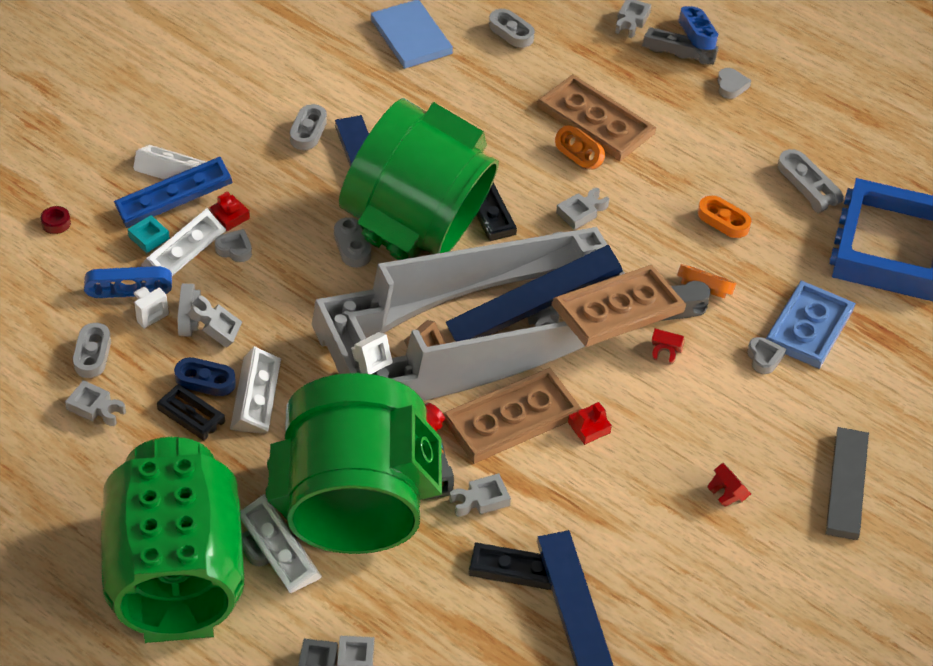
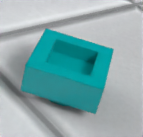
M152 215L127 229L128 237L146 253L170 239L169 231Z

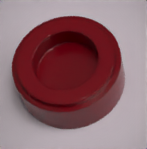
M52 206L41 213L42 228L47 233L60 234L68 230L71 225L70 213L64 207Z

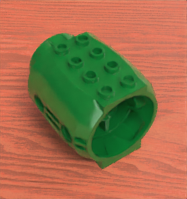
M162 437L138 445L129 453L125 463L117 467L109 475L104 485L103 509L101 510L103 595L109 607L124 625L144 634L145 643L214 637V627L222 623L231 614L243 593L245 585L237 480L226 465L214 459L213 454L206 446L188 438Z

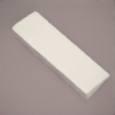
M147 145L136 150L133 168L137 172L165 180L201 165L205 161L153 145Z
M206 208L147 257L141 265L142 267H165L171 271L173 276L218 236L224 233L226 229Z
M255 346L246 354L241 368L230 426L231 430L264 434L268 432L281 358Z
M265 494L240 511L242 522L290 593L322 577L278 510L269 504Z

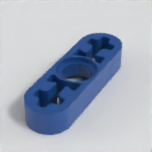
M694 6L682 7L679 23L691 43L699 49H715L718 32L704 11Z
M161 266L93 269L88 271L84 277V291L93 298L136 297L134 292L142 287L147 288L150 293L159 287L165 294L169 293L172 289V273L169 269ZM123 280H133V281H135L136 283L131 284V285H126V284L121 283V281H123Z

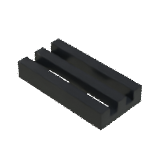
M179 384L157 402V409L203 441L208 438L209 432L214 433L217 430L218 424L222 425L225 423V415ZM175 396L180 397L188 404L185 405L184 403L176 399ZM194 408H196L197 410H199L211 419L207 420L205 417L197 413Z

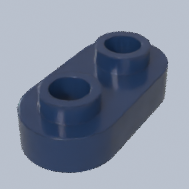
M188 357L180 360L174 368L176 383L188 390L213 396H225L230 394L236 386L234 370L224 364Z

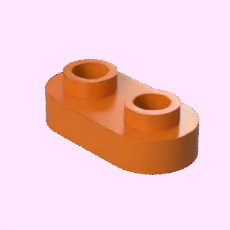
M567 125L557 132L555 136L557 149L576 164L585 169L594 170L603 163L605 157L603 147L583 131L574 126ZM574 137L575 142L573 145H570V140ZM594 152V158L590 160V154Z
M706 196L700 200L698 216L702 221L732 238H742L749 233L751 217L745 211L718 196Z
M685 264L680 265L677 276L682 278V284L686 285L691 281H701L708 285L710 294L725 298L726 294L733 295L737 284L726 278Z

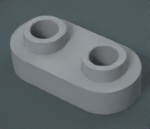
M497 9L491 12L489 27L494 33L517 48L528 47L533 43L534 28L532 25L507 9Z
M309 104L300 109L290 130V142L294 148L309 150L317 145L327 124V113L322 106Z
M343 218L337 221L334 226V238L341 258L350 267L365 266L371 260L370 243L361 234L362 230L357 223V219Z
M182 283L178 335L182 337H192L193 331H198L199 322L192 320L187 315L188 311L194 307L192 302L201 295V290H195V284Z
M90 323L80 330L73 356L74 369L79 376L93 378L105 370L111 345L110 331L106 325Z

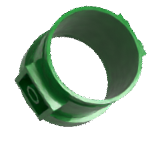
M401 98L382 115L358 151L342 185L339 207L359 219L357 223L362 230L361 234L367 242L377 248H380L381 244L384 245L390 252L389 254L397 260L418 257L422 250L432 255L450 252L461 239L484 202L496 176L499 161L484 154L483 151L487 143L484 131L435 102H432L429 109L425 111L407 99Z
M345 373L330 375L309 382L299 388L289 399L286 406L285 440L270 444V456L267 460L269 471L268 486L266 487L265 494L269 504L274 506L288 520L291 531L300 540L311 546L326 551L346 554L384 551L409 540L417 532L420 525V500L442 495V438L427 422V410L421 397L410 387L387 377L364 373Z

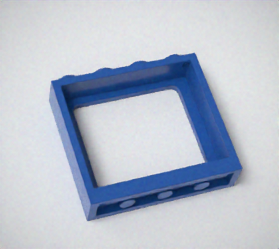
M856 178L854 188H847L844 205H848L849 208L843 207L839 224L844 225V228L838 227L834 244L839 245V249L833 247L829 261L830 265H834L832 277L933 301V259L931 268H925L857 252L852 249L862 204L933 221V195Z

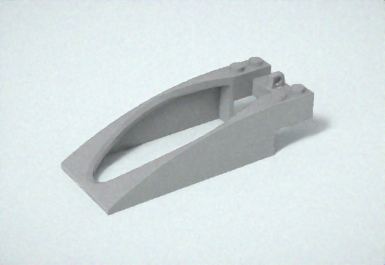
M593 227L380 263L377 267L373 290L316 299L311 325L321 346L328 347L339 374L361 373L359 363L354 360L351 350L354 344L377 332L385 333L414 316L463 295L486 288L541 277L608 244L598 228ZM623 271L613 277L625 274V272ZM565 321L430 347L426 346L419 330H412L406 356L392 358V364L374 372L373 375L387 377L403 383L414 390L424 401L465 391L516 375L558 359L585 346Z

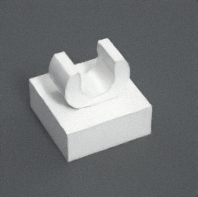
M145 287L134 292V295L138 298L134 302L136 319L144 329L169 315L167 295L160 287L151 293Z
M377 332L351 347L353 358L359 363L361 373L373 374L393 363L387 335Z

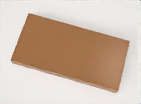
M574 74L537 100L538 109L565 126L571 125L580 129L599 143L606 153L618 161H622L656 133V126Z
M651 264L553 298L552 307L583 345L588 347L683 313L686 303Z
M549 367L448 410L443 414L445 416V424L473 464L568 423L569 415L582 408Z

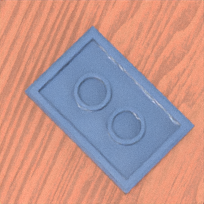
M413 0L371 13L372 23L404 69L453 54L452 45L419 0Z
M800 281L765 339L786 348V355L820 369L851 316L856 303Z

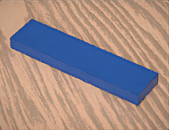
M220 156L114 201V204L125 227L128 228L150 215L154 217L230 185L233 182Z

